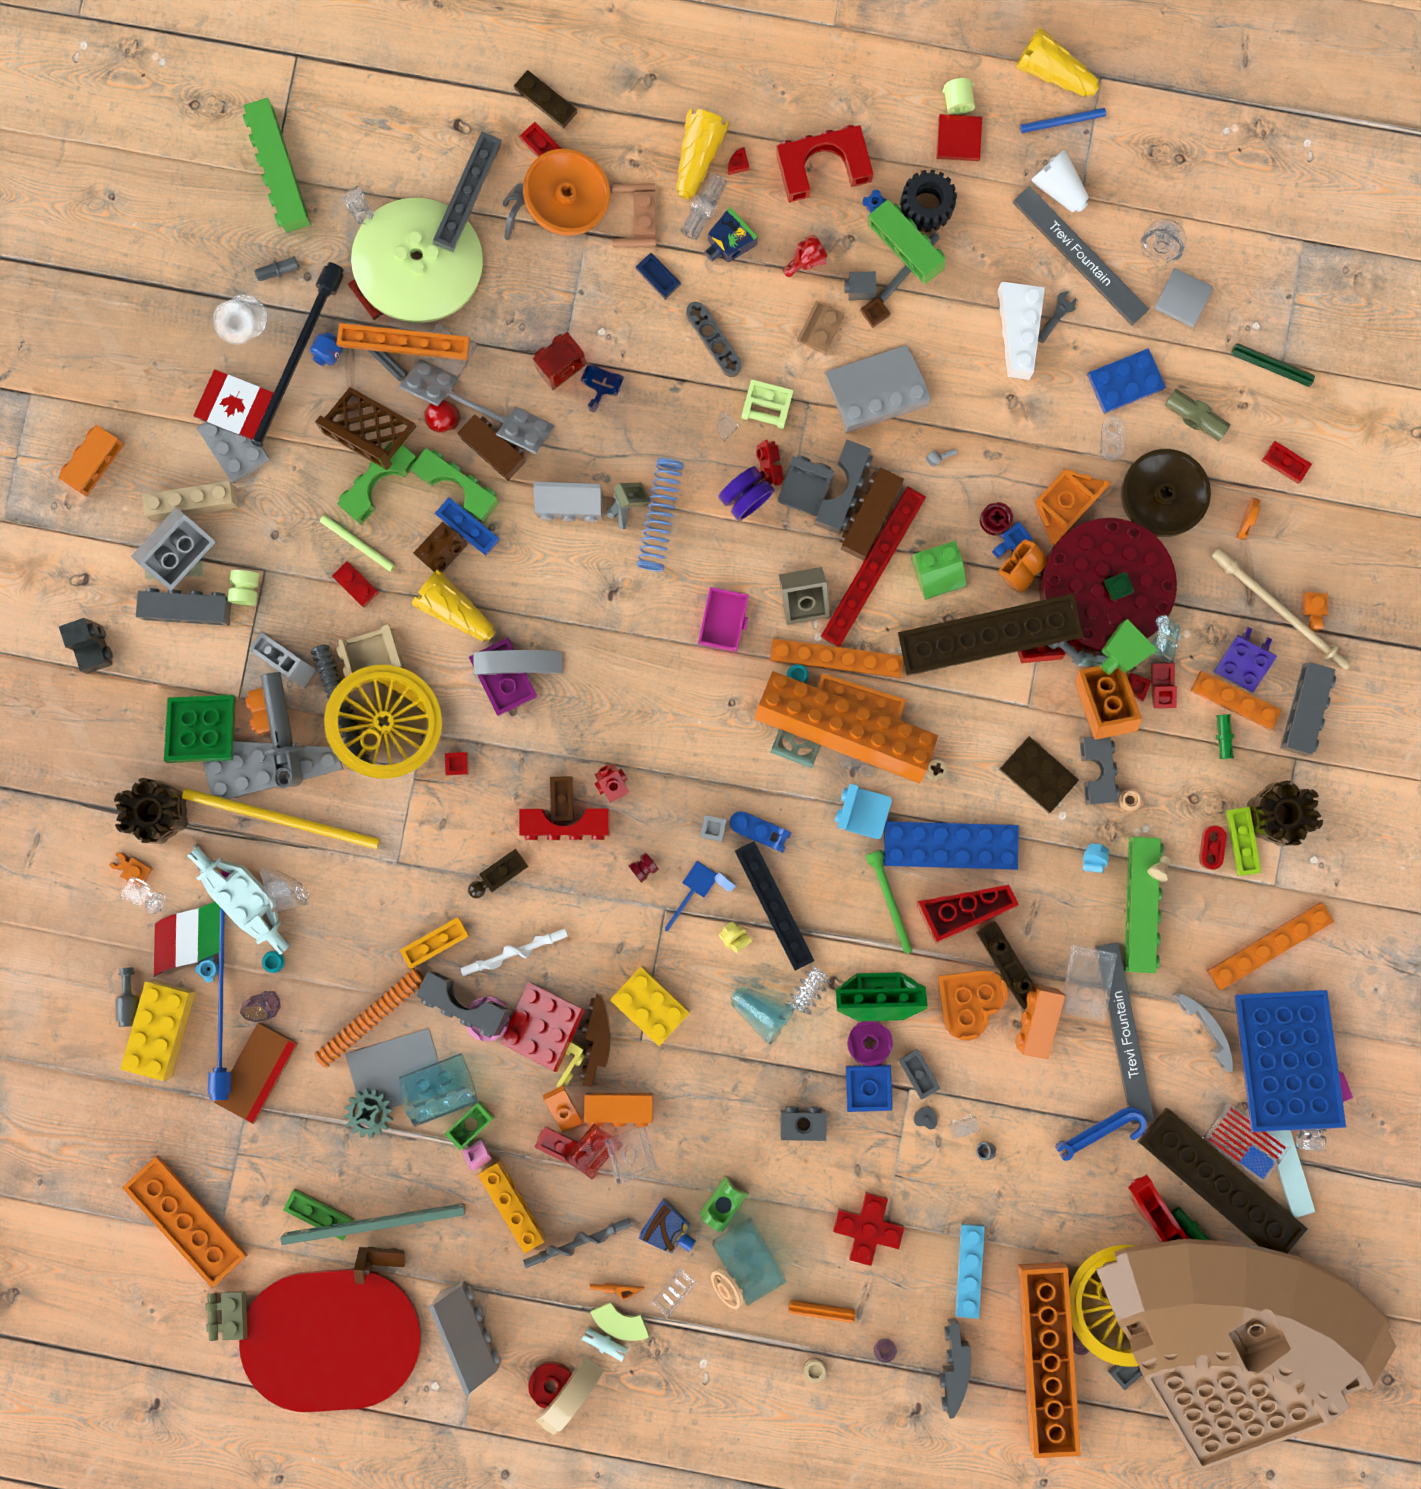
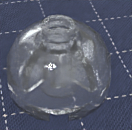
M1159 219L1154 221L1147 227L1142 236L1141 250L1148 258L1155 262H1159V259L1167 260L1166 263L1177 261L1182 256L1185 248V231L1174 220Z

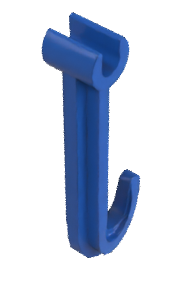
M1126 1107L1071 1139L1059 1141L1055 1148L1058 1152L1067 1149L1060 1156L1063 1161H1068L1073 1157L1074 1153L1132 1120L1139 1121L1140 1126L1130 1134V1138L1132 1140L1139 1138L1147 1128V1120L1139 1109Z

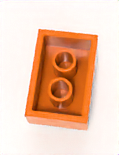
M1100 666L1078 670L1075 685L1094 740L1137 732L1142 716L1126 672L1123 673L1117 667L1108 675Z

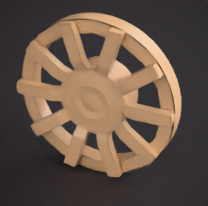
M720 1268L715 1270L711 1274V1281L716 1293L727 1306L732 1309H738L742 1306L745 1299L742 1297V1289L735 1282V1277L732 1278L727 1270L723 1271Z

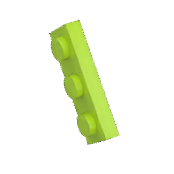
M1250 807L1225 810L1237 876L1262 873Z

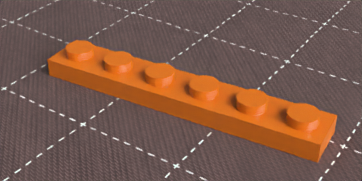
M339 323L336 344L338 347L468 361L470 338L467 336Z
M773 639L771 662L800 664L809 667L892 678H901L903 656L780 639Z
M1319 902L1210 968L1207 972L1217 989L1223 990L1332 924L1334 920L1323 902Z

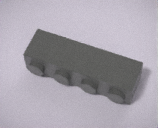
M146 588V591H138L136 617L141 620L230 626L232 603L227 602L228 597L225 596V593L212 592L210 596L203 595L201 591H190L189 594H181L180 590L172 589V591L168 589V593L159 592L160 589Z
M1312 662L1302 665L1280 749L1304 756L1312 755L1313 752H1316L1319 745L1318 733L1322 730L1325 723L1323 718L1324 711L1330 704L1329 692L1336 682V676H1334L1336 669Z

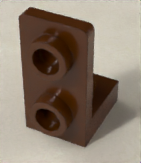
M359 1247L354 1266L355 1284H365L366 1275L371 1274L372 1265L405 1267L404 1250Z

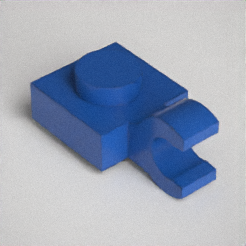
M1017 522L1001 535L1004 542L994 548L992 553L998 559L1009 549L1014 552L1015 548L1025 539L1031 541L1033 538L1022 524Z

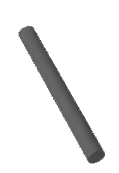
M935 232L929 237L933 246L940 239V236ZM906 265L879 295L883 303L911 272Z

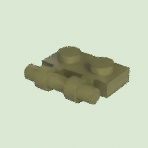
M246 1291L221 1293V1301L217 1302V1293L207 1294L208 1303H205V1309L208 1311L206 1332H209V1341L218 1340V1331H222L223 1340H243L248 1338ZM217 1310H222V1322L218 1323Z

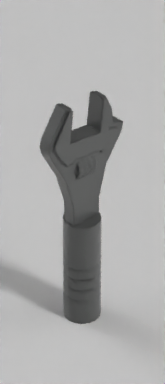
M1068 291L1058 295L1055 313L1038 336L1040 343L1045 342L1060 318L1076 310L1074 306L1077 298L1071 303L1064 298L1069 293Z

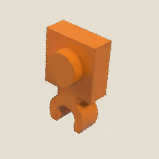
M116 853L115 855L121 859L120 864L117 865L110 862L109 866L113 869L123 870L120 877L141 888L153 869L135 857L128 861L125 854Z

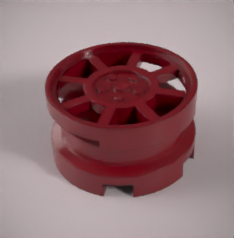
M1001 502L987 505L980 515L981 528L985 533L992 536H998L1006 532L1013 521L1011 509Z

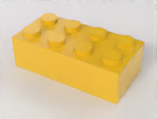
M155 980L145 981L120 1070L160 1081L172 1078L196 991Z

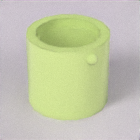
M957 78L944 85L942 92L945 93L948 114L963 115L975 109L972 88L974 83L970 79Z

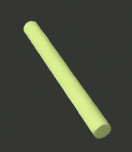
M322 516L320 519L322 524L388 571H393L396 566L394 563L328 516Z

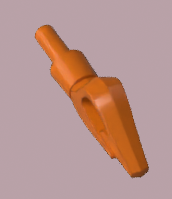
M605 1283V1285L590 1284V1290L617 1293L618 1297L622 1300H627L644 1289V1286L615 1285L612 1283ZM629 1290L632 1292L627 1296L622 1294L623 1291Z

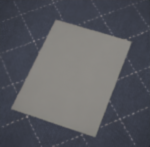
M429 1028L345 1054L356 1092L361 1091L363 1093L364 1089L369 1088L370 1093H372L374 1089H378V1095L386 1093L384 1100L392 1101L388 1105L389 1108L447 1091ZM367 1098L370 1099L372 1103L378 1104L376 1100ZM376 1108L368 1110L363 1117L372 1114Z

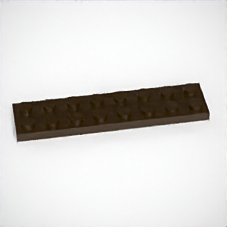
M1074 593L898 632L907 676L1083 638Z
M1165 1108L1138 1140L1139 1144L1257 1246L1288 1254L1308 1228L1170 1109Z

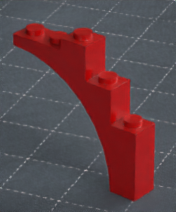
M1148 1175L1136 1178L1128 1187L1133 1197L1131 1200L1135 1208L1152 1228L1156 1238L1160 1242L1188 1239Z

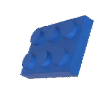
M1149 348L1087 374L1104 414L1163 391L1166 388Z

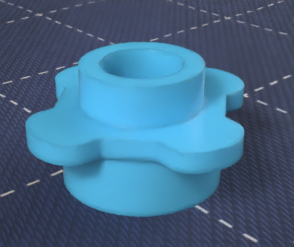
M211 956L197 965L195 971L204 978L205 982L209 983L219 973V964Z

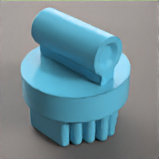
M1091 843L1088 845L1083 855V871L1103 873L1104 868L1108 865L1109 849L1102 844Z

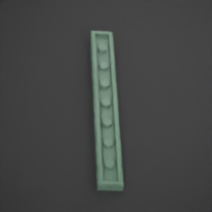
M461 1203L289 1231L280 1237L281 1245L464 1216L466 1213L465 1204Z

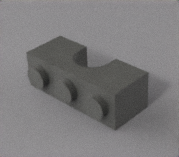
M1094 737L1079 739L1081 761H1093L1100 768V776L1096 781L1084 783L1086 805L1117 802L1120 792L1118 784L1115 785L1117 765L1116 762H1113L1112 756L1115 753L1114 741L1111 740V737L1094 740Z

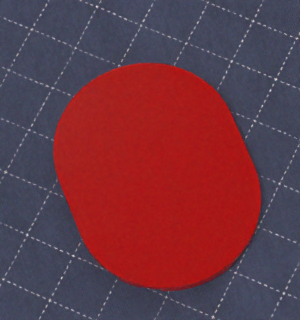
M354 1269L309 1271L285 1276L264 1289L247 1311L248 1338L239 1340L240 1358L249 1381L271 1403L295 1412L351 1410L381 1403L404 1385L419 1357L421 1325L416 1308L405 1294V1291L393 1280L391 1281L377 1272L371 1271L370 1275H366L365 1284H355Z

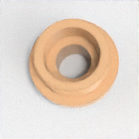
M1124 790L1119 796V805L1126 811H1134L1141 805V796L1136 790ZM1128 796L1132 797V804L1126 802Z

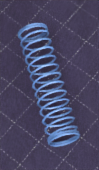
M659 458L656 462V467L659 470L654 472V475L658 479L652 482L657 487L651 489L654 495L649 497V500L653 504L648 505V509L652 512L646 514V517L650 520L644 523L649 529L643 530V534L647 537L641 539L645 545L640 547V551L645 554L638 556L640 561H637L636 564L640 568L651 571H663L665 566L645 561L640 556H653L661 559H666V557L650 554L642 550V548L652 547L665 551L668 549L666 547L650 545L643 540L655 539L662 542H669V540L650 536L645 531H657L665 534H670L671 532L652 528L646 523L657 522L669 526L673 524L667 521L652 519L648 515L659 514L666 517H674V515L654 511L650 506L659 505L669 509L676 508L673 505L657 503L651 498L661 497L673 501L678 500L676 497L659 495L653 489L679 492L676 488L659 486L655 481L663 480L673 484L681 483L675 479L661 478L656 473L665 472L681 476L682 473L673 470L684 468L682 462L669 458ZM658 465L673 470H663L659 468Z

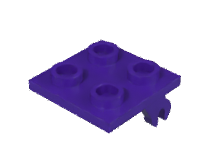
M1247 627L1242 637L1239 635L1235 637L1214 672L1254 692L1277 658V655L1269 651L1272 639L1269 637L1266 638V642L1261 647L1249 642L1252 628Z

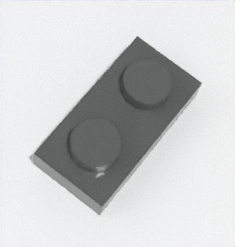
M918 1049L898 1059L921 1100L941 1089Z

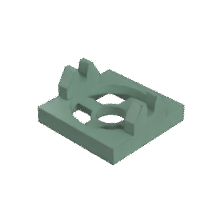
M779 729L770 753L812 768L821 745L805 739V743L797 744L793 740L794 734ZM782 738L790 740L793 746L791 751L784 747ZM805 746L813 749L806 755L797 754L799 748Z

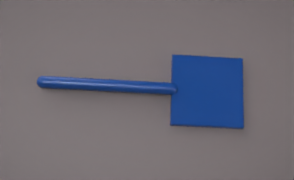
M698 861L682 882L691 890L665 927V931H669L694 892L704 898L715 882L714 877L717 874Z

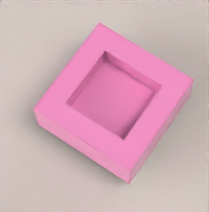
M482 1139L462 1151L469 1168L473 1172L492 1159L486 1143Z

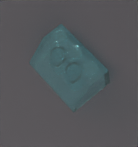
M462 1053L399 1077L405 1113L415 1127L478 1103L475 1085Z

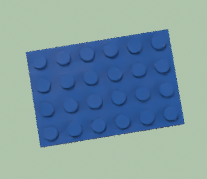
M1316 990L1235 995L1251 1132L1346 1128L1328 991Z

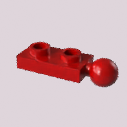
M1073 640L1067 641L1079 652L1080 645ZM1049 646L1018 652L1021 664L1063 660L1065 654L1068 655L1060 647L1051 649Z

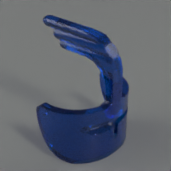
M591 364L587 365L581 382L597 392L595 399H591L588 403L590 412H596L602 395H618L624 379L623 375L605 371ZM604 378H606L605 384H606V385H609V386H613L614 388H609V387L600 385V384H598V383L593 382L592 380H595V381H598V382H600V383H603Z

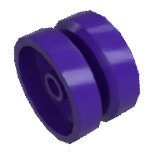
M752 466L739 474L718 496L725 506L733 505L731 514L737 521H741L755 512L775 492V489L768 481L760 482L762 474L756 466Z

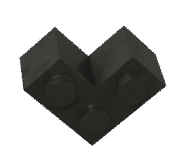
M81 618L59 626L66 648L74 651L81 672L88 674L113 665L111 661L113 654L110 647L106 646L104 640L106 633L102 625L89 619Z

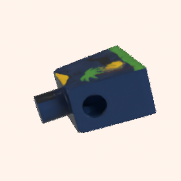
M729 207L709 231L708 241L711 246L704 253L711 262L720 255L727 262H731L757 245L758 236Z

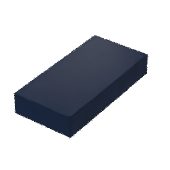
M652 253L635 267L665 300L681 286L680 281Z

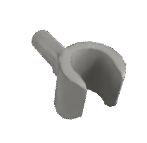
M953 449L940 455L936 450H933L928 454L926 460L931 466H936L943 459L957 454V450Z

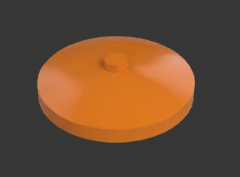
M555 149L540 155L530 165L524 179L523 198L528 212L540 226L555 234L573 236L588 232L599 224L609 205L610 187L605 173L592 158L576 150Z

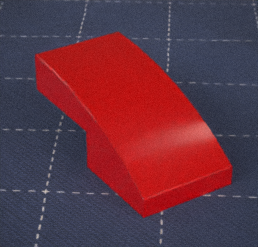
M1151 663L1153 708H1177L1175 663Z

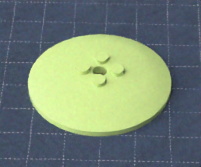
M426 198L396 200L373 212L358 230L353 243L351 258L354 277L364 297L380 312L405 322H432L455 313L473 296L482 275L483 255L480 241L471 224L467 221L454 252L433 244V239L448 205ZM418 251L423 254V257L420 260H414L411 258V254Z

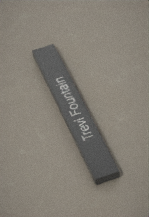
M1030 186L1014 199L1013 204L1131 326L1148 312L1149 308Z
M1119 943L1095 946L1127 1107L1139 1109L1145 1115L1147 1122L1154 1121ZM1137 1120L1130 1121L1131 1124L1139 1123Z

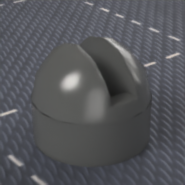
M990 1142L979 1143L976 1149L977 1156L981 1160L993 1159L996 1156L995 1145Z

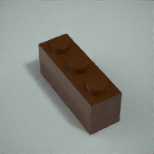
M474 414L459 430L458 436L501 476L509 481L526 463L523 451L516 445L511 447L506 442L507 440L497 436V433L490 428L492 424L485 417L479 418Z

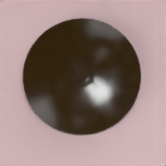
M1157 449L1142 455L1127 470L1121 485V501L1131 522L1143 526L1157 537H1173L1192 529L1204 517L1211 498L1210 482L1203 467L1190 455L1175 449Z

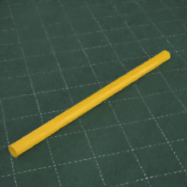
M185 788L182 794V799L373 849H378L380 843L379 838Z

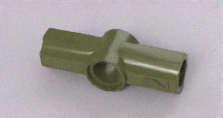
M1178 389L1173 391L1164 405L1181 416L1186 425L1196 430L1201 429L1217 441L1222 439L1231 425L1214 414L1209 405L1200 400L1194 401Z

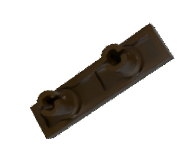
M993 921L978 930L976 934L1021 1009L1024 1010L1027 1008V994L1032 989L1033 982L997 922Z

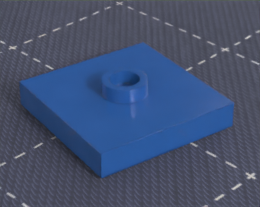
M891 1065L845 1066L847 1112L893 1111Z

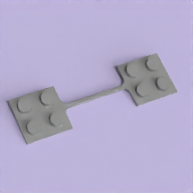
M421 360L417 362L399 385V388L436 406L445 397L449 396L502 422L503 425L496 435L534 454L537 453L555 427V425L518 407L513 410L510 416L503 417L465 399L451 390L458 381V378Z

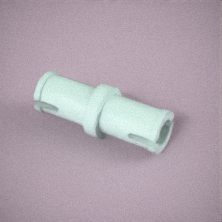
M588 1327L585 1333L592 1336L593 1339L584 1334L581 1341H585L598 1348L600 1353L603 1354L605 1352L622 1362L624 1355L616 1350L626 1354L628 1348L611 1340L610 1336L607 1335L605 1337Z

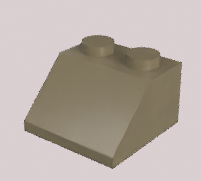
M822 567L779 574L787 625L830 617L827 582Z

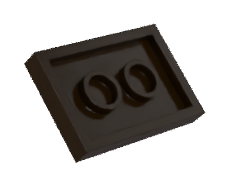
M1030 736L1024 740L999 769L1048 814L1054 810L1079 781Z

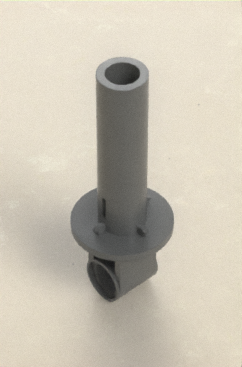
M281 672L260 675L273 747L269 748L270 750L262 752V755L271 756L274 781L277 786L281 788L299 786L302 783L303 774L298 751L306 748L305 745L296 746L297 743H293ZM288 773L290 774V781H289V782H288V780H287V774H288Z

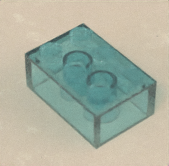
M752 1218L747 1219L713 1240L712 1246L732 1278L735 1277L736 1284L743 1291L742 1297L745 1299L747 1306L787 1282L785 1274Z

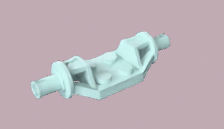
M199 846L187 855L201 870V874L196 879L202 881L212 899L242 930L257 939L255 941L257 944L267 940L279 955L290 946L277 932L282 922L278 919L275 898L244 865L225 861L221 857L216 861H211ZM215 867L226 871L229 875L227 877L222 876L215 870ZM265 913L272 926H268L262 918Z

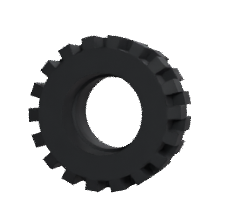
M923 170L920 175L915 173L912 179L909 178L906 186H904L900 200L901 210L907 219L913 220L918 227V231H922V228H925L926 232H931L932 228L936 231L940 229L941 225L944 227L953 214L957 199L956 187L954 184L950 185L951 179L949 177L945 179L942 172H939L938 175L935 174V170H930V173ZM923 193L932 194L938 198L940 206L934 209L924 208L918 203L916 197Z

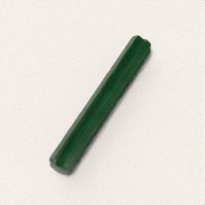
M1236 343L1231 351L1232 356L1307 387H1310L1314 382V374L1239 343Z

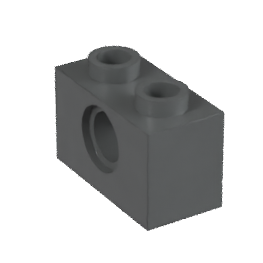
M786 1106V1110H781V1140L826 1141L827 1113L822 1111V1107L811 1106L808 1107V1110H799L797 1106ZM802 1117L810 1120L809 1126L804 1129L797 1126L798 1120Z

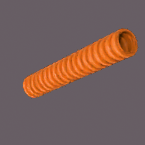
M412 968L411 973L405 974L406 977H402L400 979L401 982H396L395 987H390L389 992H384V996H380L379 1001L375 1000L373 1006L369 1005L368 1010H363V1014L357 1016L358 1019H353L352 1024L348 1023L347 1028L341 1029V1033L338 1032L336 1037L330 1039L331 1042H326L325 1047H320V1051L314 1053L316 1060L323 1067L328 1068L330 1066L329 1063H334L335 1058L338 1059L341 1053L344 1054L346 1052L345 1049H350L351 1044L354 1045L357 1043V1039H362V1035L365 1036L367 1030L371 1031L373 1025L377 1026L378 1021L381 1022L384 1016L387 1017L389 1015L388 1012H393L394 1007L398 1008L400 1002H405L404 999H408L410 993L414 994L415 989L420 988L424 976L417 969Z

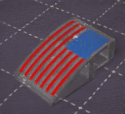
M1227 1103L1203 1136V1139L1217 1151L1263 1184L1267 1182L1291 1149L1289 1145L1271 1132H1251L1249 1116L1230 1103Z

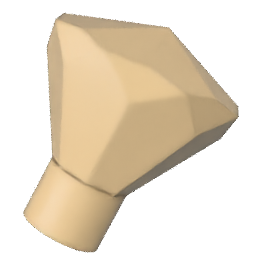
M1163 856L1160 862L1147 870L1148 874L1153 879L1166 882L1168 880L1170 859Z

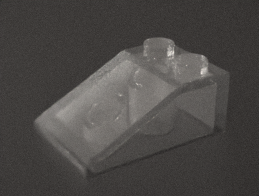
M1072 944L1063 988L1065 999L1061 1013L1105 1022L1117 953Z

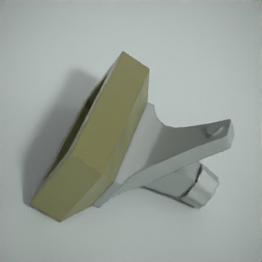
M642 482L619 483L613 487L616 502L606 511V514L610 519L618 515L620 529H626L627 514L630 507L645 506L651 502Z

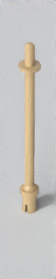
M1221 547L1211 555L1210 558L1218 563L1227 575L1234 574L1325 653L1323 660L1327 661L1331 658L1342 669L1350 667V663L1337 652L1339 649L1338 645L1331 647L1247 575L1240 568L1237 559H1232Z

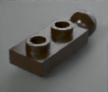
M514 849L481 872L479 875L483 880L470 883L468 894L474 899H479L484 896L486 888H489L493 893L529 866L518 850Z

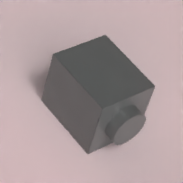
M876 271L849 272L848 280H844V292L848 293L849 301L875 299Z

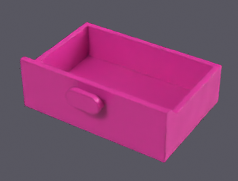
M710 587L698 645L737 653L742 629L746 630L749 617H745L749 594Z

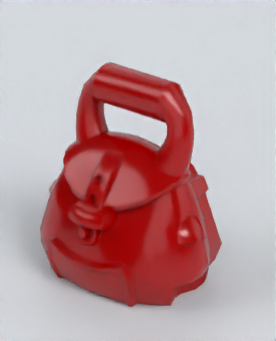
M810 235L805 237V241L798 243L794 259L783 268V273L786 277H792L801 268L803 270H810L814 266L826 264L828 255L817 236Z

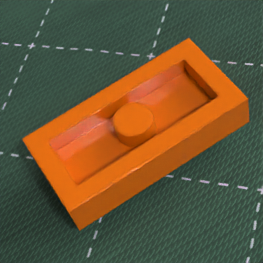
M563 1085L543 1095V1099L562 1133L583 1123Z

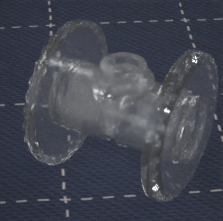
M246 294L238 295L231 300L221 303L213 315L215 331L224 341L231 344H243L251 338L259 336L265 330L268 323V315L263 303L256 297Z

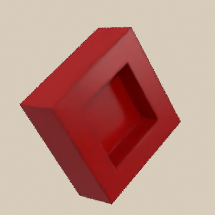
M468 752L445 753L446 776L469 775Z

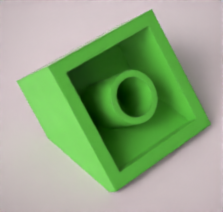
M956 541L913 554L911 561L924 600L967 586L963 561Z

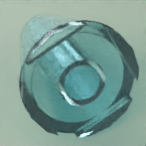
M744 986L741 989L736 988L730 997L733 1000L731 1005L769 1045L781 1034L780 1030L784 1025H787L794 1012V1007L790 1004Z

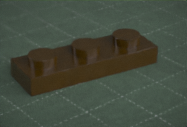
M529 70L514 85V89L563 129L577 114L575 107Z

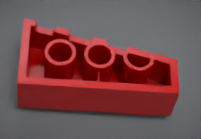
M1010 885L917 901L919 911L935 944L1019 906Z

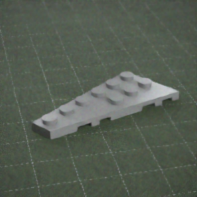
M234 741L233 760L203 762L211 795L233 799L279 787L274 781L271 756L262 755V752L273 747L272 743ZM305 746L306 749L298 751L303 780L344 770L342 762L335 755L331 747ZM289 773L287 774V780H288V782L290 781V774H289Z

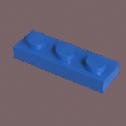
M450 497L435 512L437 517L485 556L488 555L500 540Z

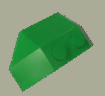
M901 972L856 973L841 986L837 987L835 991L837 1011L858 1022L905 1020L928 1009L926 986L917 983Z

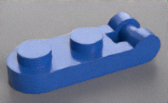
M742 811L734 813L729 822L734 832L781 853L784 852L786 839H789L792 833ZM773 832L779 834L776 842L769 840Z

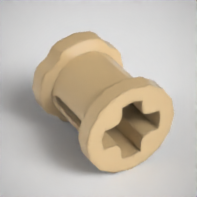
M932 760L926 771L927 778L937 780L944 777L947 773V766L942 760ZM937 764L941 773L933 775L931 767Z

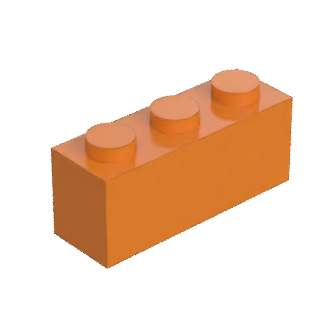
M96 424L94 428L87 432L86 439L82 445L74 450L73 457L69 463L61 468L58 478L87 497L122 449L124 443Z
M1033 984L1032 989L1028 992L1026 1012H1023L1021 1017V1031L1017 1034L1015 1041L1016 1048L1023 1055L1049 1059L1065 999V994L1059 989Z
M653 1093L585 1094L584 1123H590L589 1126L600 1127L603 1126V1123H612L613 1127H624L625 1123H634L635 1127H648V1123L653 1122Z

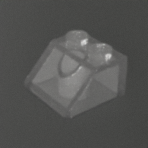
M259 869L272 913L285 912L308 905L309 893L306 886L303 887L301 882L276 869Z

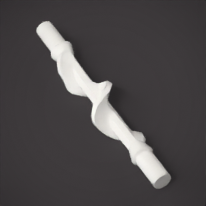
M564 928L551 934L548 933L545 936H535L532 943L519 948L507 945L504 947L501 955L485 961L477 960L475 963L460 968L463 976L483 969L493 970L500 967L505 959L518 954L523 958H528L533 949L545 944H553L555 941L568 937L567 931Z

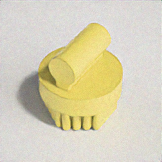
M732 921L719 934V937L724 941V945L729 949H733L736 953L752 942L751 937L746 935V930Z

